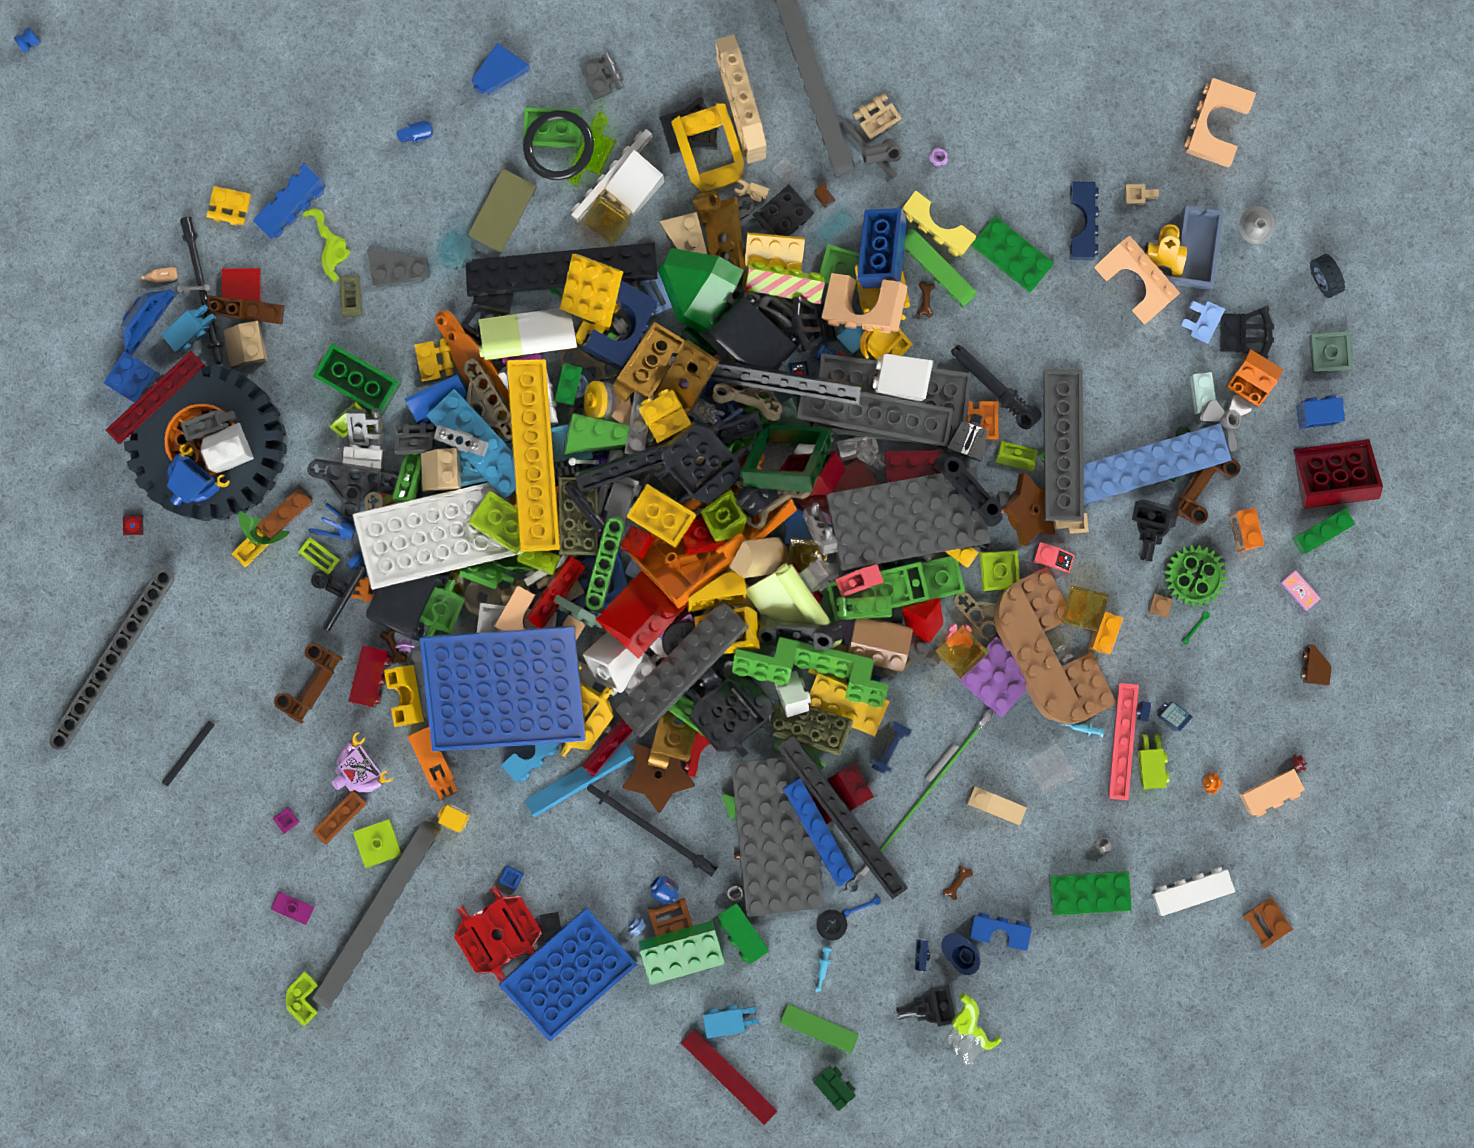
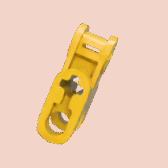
M1168 224L1161 228L1158 243L1148 242L1145 253L1157 267L1167 266L1172 270V277L1181 278L1187 256V247L1180 246L1179 228Z

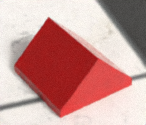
M940 598L902 606L905 626L913 628L912 633L917 638L930 643L944 625Z

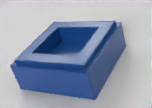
M507 865L498 882L515 891L524 873Z

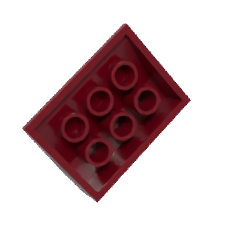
M1369 439L1294 449L1299 492L1304 509L1380 499L1383 484Z

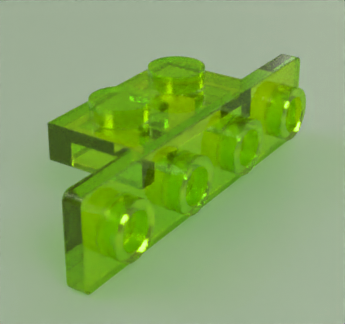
M597 112L590 127L593 133L594 150L589 163L579 174L566 179L576 187L585 170L601 175L616 144L614 139L602 135L609 122V118L602 112ZM584 141L580 147V150L577 152L575 160L571 167H573L582 157L585 145Z

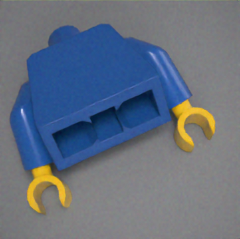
M186 444L180 446L181 453L177 454L168 465L169 481L167 487L174 493L170 501L177 506L182 501L190 503L192 501L200 502L209 499L220 490L219 487H227L229 485V480L225 484L220 483V479L225 475H220L217 479L218 482L214 483L215 479L189 458L193 455V449L190 448L187 453H184L187 447Z

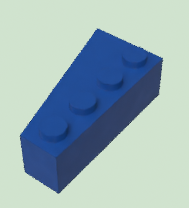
M304 163L300 166L302 171L296 176L292 175L288 180V187L277 192L274 197L275 202H269L253 220L271 240L274 237H280L284 232L283 228L287 224H293L297 219L296 215L301 210L303 212L306 211L311 205L310 201L314 197L319 198L324 193L323 188L325 185Z

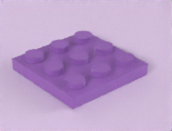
M996 636L958 679L959 682L1001 718L1027 690L1025 687L1027 683L1010 650L1007 651L1003 642Z

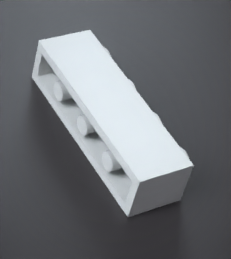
M1221 867L1210 870L1211 874L1204 876L1203 873L1193 875L1192 880L1185 882V879L1173 882L1174 886L1167 888L1166 885L1155 888L1156 892H1153L1152 896L1158 914L1164 916L1234 893L1235 890L1228 870H1222Z

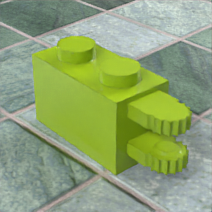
M1159 733L1154 734L1155 749H1149V738L1147 734L1142 735L1143 750H1138L1141 789L1167 787L1169 772L1165 771V764L1168 763L1167 753L1161 749Z

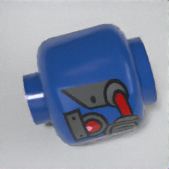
M658 876L650 885L651 896L661 904L673 903L679 896L677 893L679 889L678 884L668 876Z

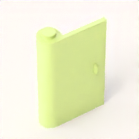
M791 564L781 565L773 574L746 588L748 597L760 614L768 616L773 621L819 625L831 623ZM842 640L834 642L831 648L829 649H832L839 645L842 642Z

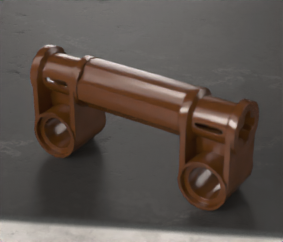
M1231 457V461L1196 471L1179 494L1180 498L1176 504L1172 506L1179 508L1178 516L1197 526L1205 523L1208 519V512L1195 501L1216 471L1226 478H1234L1241 470L1239 462ZM1228 464L1235 467L1234 474L1227 472L1226 466ZM1196 511L1203 514L1202 521L1195 520L1194 513Z
M311 643L306 647L305 655L319 666L299 698L297 699L289 693H279L274 698V704L279 710L303 724V718L308 710L313 708L320 694L335 673L334 669L337 664L343 660L341 656L316 643ZM314 646L319 649V655L315 658L310 655V649ZM283 695L288 698V704L285 707L279 703V699Z

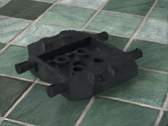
M721 419L713 426L706 423L693 422L661 448L663 467L654 475L660 480L667 473H671L686 492L678 499L682 506L690 499L710 504L741 478L739 460L748 451L742 446L735 453L731 452L719 439L716 432L725 426ZM704 457V461L701 464H695L696 458ZM724 461L727 462L714 474H712L708 479H706L702 484H700L698 487L696 486L697 483L704 480V478L708 474H710L714 469L718 468L720 464H722Z
M720 667L716 673L723 680L722 685H718L703 698L699 696L694 688L687 693L694 701V707L689 719L716 751L731 752L736 750L744 758L748 755V752L741 744L750 735L760 728H764L770 736L777 731L769 723L775 704L751 676H739L737 674L730 676ZM734 688V690L739 694V696L757 715V718H755L751 714L750 710L745 707V705L739 700L738 696L734 694L731 689ZM726 711L734 712L735 718H728Z

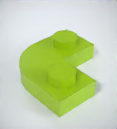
M306 971L286 991V1008L303 1027L319 1013L305 999L319 985Z

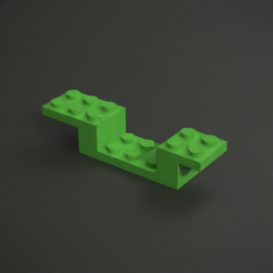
M951 556L880 571L883 583L845 597H841L836 581L816 587L823 595L819 605L831 622L843 621L837 618V612L839 611V607L836 605L837 598L890 596L892 609L965 592L959 562ZM846 606V610L852 611V606Z
M779 637L775 658L736 649L732 672L739 676L747 675L755 677V679L760 681H773L777 685H789L793 665L801 669H814L819 673L835 674L840 678L848 677L849 682L845 699H849L854 703H867L872 707H883L889 684L870 680L874 659L832 649H814V645Z

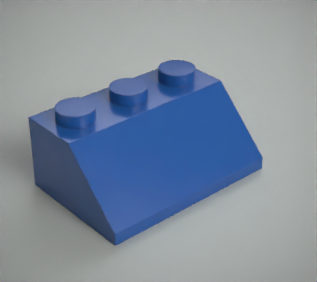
M458 375L405 398L418 424L421 422H427V424L432 422L426 415L453 389L465 400L467 399V391Z

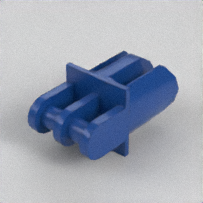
M420 121L413 124L408 122V127L398 130L396 135L400 142L404 143L412 140L415 145L416 142L432 137L433 129L428 121Z

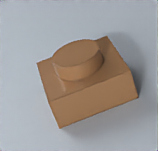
M1154 594L1149 613L1168 618L1173 599Z

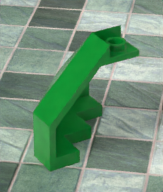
M670 248L664 264L657 269L677 321L701 334L710 328L713 317L716 313L719 314L726 303L727 296L730 292L733 293L744 271L719 256Z

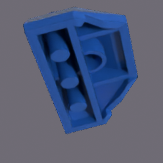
M169 289L145 293L142 297L139 296L135 300L134 308L131 312L128 311L124 315L123 323L121 324L124 347L127 353L130 355L134 354L177 294Z

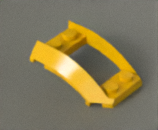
M716 104L714 107L683 117L678 116L671 121L691 183L703 193L738 183V180L742 178L745 163L725 104ZM723 126L734 163L699 174L687 137Z

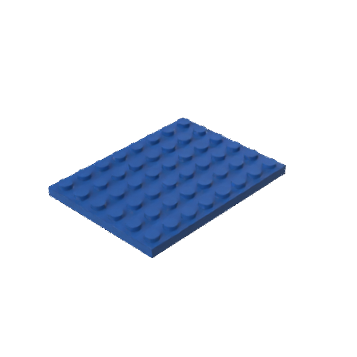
M575 626L420 637L432 752L586 740Z

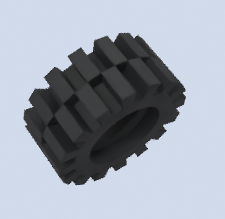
M569 459L553 462L555 486H558L559 477L575 478L574 474L580 472L579 464L572 466L569 464Z

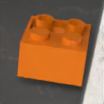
M1250 349L1228 383L1227 388L1259 407L1278 382L1283 369Z

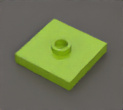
M1018 550L979 553L982 591L1003 590L1020 580Z
M390 819L353 832L365 868L402 856Z

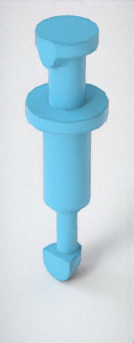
M1081 723L1066 725L1073 728V730L1088 733V736L1093 733L1103 737L1105 729L1093 728L1092 723H1090V726Z
M823 947V958L818 959L821 963L818 972V987H816L815 992H820L822 989V980L825 979L827 966L831 964L828 957L832 948Z

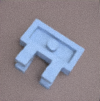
M1192 300L1189 307L1201 314L1196 323L1183 318L1181 326L1192 330L1190 336L1208 344L1225 309L1209 301L1204 306Z

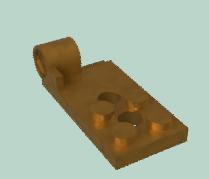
M715 191L696 195L693 204L696 211L700 214V223H705L709 255L719 256L724 259L725 254L728 253L729 258L727 261L744 270L743 273H746L737 197L720 201ZM726 234V241L723 243L722 238Z
M654 322L610 389V393L625 402L630 398L633 391L647 399L651 398L670 369L671 354L679 353L685 340ZM662 344L665 346L666 350L660 351L657 349L656 345ZM653 358L656 361V364H649L647 362V359Z
M689 340L685 341L654 395L653 400L659 397L658 393L665 389L673 390L688 416L717 367L719 360ZM690 362L697 365V372L690 369ZM681 378L688 380V387L681 385Z
M703 690L701 693H698L699 696H702L703 698L705 696L706 690ZM686 697L687 699H689L690 701H692V702L694 703V701H693L692 698ZM667 710L658 721L648 765L667 769L670 757L689 761L696 730L685 722L680 726L674 724L673 719L678 717Z

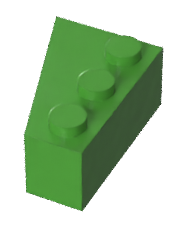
M572 414L568 423L563 456L575 453L583 454L594 451L623 449L627 442L629 425Z

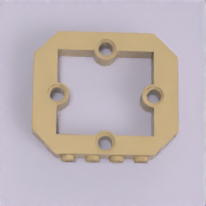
M733 34L715 39L716 58L721 79L747 164L766 159V141L736 38Z

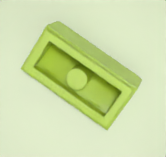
M1001 441L996 463L1033 472L1038 450Z

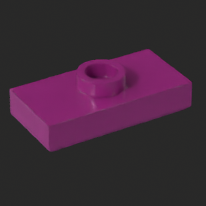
M279 891L271 910L307 925L315 907Z

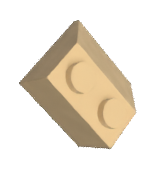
M260 322L242 323L224 330L230 368L268 361Z
M457 448L436 449L421 453L422 492L461 489L460 451Z

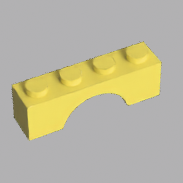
M915 191L902 208L907 221L910 223L914 221L918 224L917 228L924 234L928 232L934 236L932 239L937 244L946 245L949 248L948 251L953 256L957 257L959 255L962 257L977 236L962 225L954 229H943L937 226L930 217L929 208L931 202Z

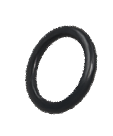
M554 110L539 116L531 123L523 140V152L528 166L536 174L549 180H564L579 174L589 163L594 150L593 133L589 125L582 117L566 110ZM556 119H564L574 123L581 130L585 142L580 160L573 167L562 171H552L541 166L536 160L532 149L533 139L538 129L543 124Z

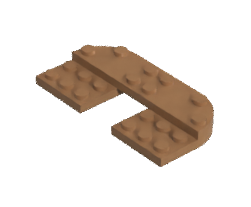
M1045 567L1004 589L997 599L998 603L996 610H994L996 630L1006 650H1010L1027 683L1025 687L1038 711L1049 720L1064 725H1071L1085 721L1117 704L1091 652L1061 666L1044 632L1073 618L1049 568Z

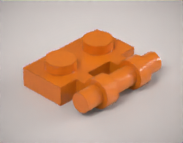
M969 401L966 422H970L972 414L982 416L983 419L980 427L988 430L986 440H998V401H979V409H973V402Z

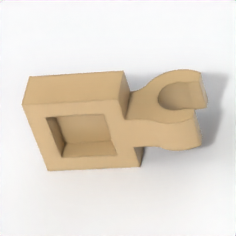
M741 179L738 180L737 185L742 186L743 189L735 188L734 194L738 196L748 194L754 201L766 202L769 188L752 182L749 184Z
M1126 184L1125 186L1126 205L1145 204V199H1158L1159 189L1145 190V184Z
M1084 513L1083 522H1053L1054 529L1068 528V534L1089 532L1087 513Z

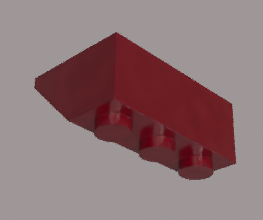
M362 645L348 702L376 707L377 704L380 705L382 700V693H380L381 685L384 686L386 683L384 670L390 666L392 656L389 655L390 651Z

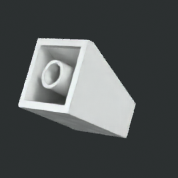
M634 150L605 187L606 196L613 203L615 201L622 205L620 209L627 215L631 213L635 216L664 183V177L661 172Z
M891 354L881 355V358H878L876 362L878 374L877 377H874L872 388H875L874 393L914 402L926 399L933 361Z
M240 423L203 437L201 451L210 470L218 474L254 459Z
M608 631L583 654L595 682L603 686H610V689L612 688L619 693L624 691L642 656L639 659L634 656Z

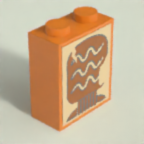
M1256 507L1237 511L1229 515L1237 552L1264 546Z

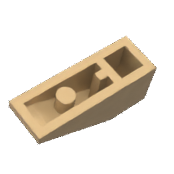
M975 786L972 787L966 803L1017 825L1021 824L1027 807Z

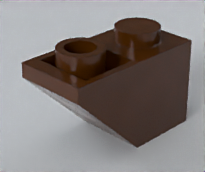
M1307 645V648L1303 649L1302 659L1308 660V664L1301 668L1300 678L1303 679V683L1330 685L1332 666L1315 645Z

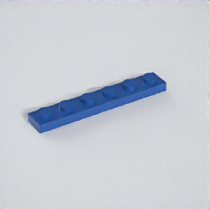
M796 778L782 789L836 886L840 887L855 875L801 778Z

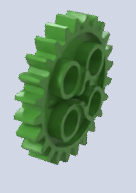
M1189 545V551L1183 547L1182 554L1179 551L1175 552L1177 558L1172 556L1169 558L1173 563L1166 564L1170 570L1164 572V574L1169 575V578L1164 581L1170 582V585L1166 587L1167 589H1173L1170 595H1178L1176 601L1184 599L1183 605L1190 601L1191 607H1194L1197 602L1198 606L1201 607L1203 601L1206 605L1210 604L1209 598L1215 601L1216 596L1214 594H1222L1219 588L1226 587L1221 582L1227 580L1226 577L1222 576L1227 570L1221 569L1225 562H1218L1221 556L1214 557L1215 550L1208 553L1207 546L1201 550V545H1197L1196 550H1194L1193 545ZM1188 558L1193 559L1195 563L1192 569L1186 566ZM1202 560L1203 563L1197 574L1200 578L1194 581L1192 591L1189 592V587L1194 579L1192 573L1197 571L1199 561ZM1206 565H1209L1212 568V574L1210 576L1204 573V567ZM1181 576L1186 577L1188 580L1185 587L1179 584ZM1199 583L1205 585L1206 589L1203 594L1197 591Z

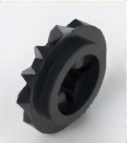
M837 910L824 911L817 920L818 933L826 940L834 941L840 939L847 930L845 916ZM838 918L835 924L838 931L831 928L826 932L828 927L826 919L834 921Z

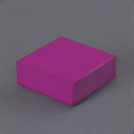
M289 807L272 818L283 834L300 823Z

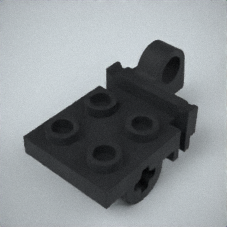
M788 184L760 209L763 212L762 215L756 211L753 217L764 229L759 234L789 236L792 232L798 230L799 225H804L807 219L814 213L794 188Z

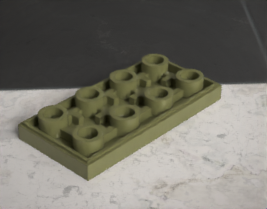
M502 169L468 237L502 254L537 186Z
M559 477L558 531L560 549L558 550V555H598V532H596L564 489L571 482L578 488L576 478ZM597 488L582 493L598 514Z
M779 700L770 724L777 730L772 736L786 740L794 734L802 745L841 756L853 724V719L809 707L807 712L787 717Z

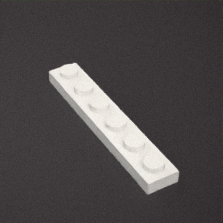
M647 129L644 132L640 131L635 136V142L632 146L628 145L621 153L623 156L610 165V171L606 175L600 176L596 182L597 186L594 189L590 188L586 192L584 201L581 204L577 203L573 207L571 215L575 221L579 223L606 192L605 187L634 150L640 153L653 138L651 132Z

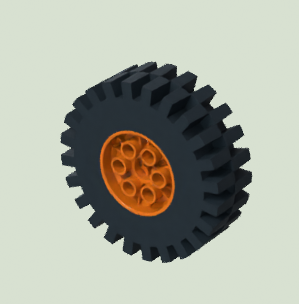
M212 364V367L204 366L130 435V441H124V450L131 455V460L127 461L129 470L136 473L137 478L135 482L140 488L146 490L147 496L170 512L200 521L230 519V515L238 514L239 511L246 513L248 511L247 507L251 504L258 505L264 499L262 497L266 490L271 491L276 485L273 481L276 473H282L284 464L281 463L282 454L287 452V445L283 443V435H286V430L279 419L281 414L278 408L272 404L269 395L239 372L228 370L216 364ZM162 374L161 376H159V377L156 378L155 380L158 381V380L161 379L164 375ZM146 387V388L141 392V394L143 395V394H144L145 392H147L150 388H149V387ZM215 410H223L224 413L235 412L237 419L228 422V426L240 423L254 459L218 474L210 470L201 451L203 437L198 438L197 445L195 443L196 440L187 442L185 453L190 448L193 449V453L197 455L194 462L198 466L201 465V461L205 463V471L215 479L214 483L218 482L217 479L220 475H225L220 479V483L225 484L229 480V485L227 487H219L220 490L209 499L200 502L192 501L190 503L182 501L179 506L174 505L170 501L174 493L167 487L169 481L168 465L179 454L180 439L185 436L184 432L181 431L180 423Z

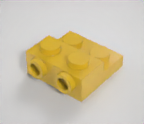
M665 389L658 393V398L653 401L649 398L641 403L642 407L638 408L658 444L680 433L691 424L673 390Z

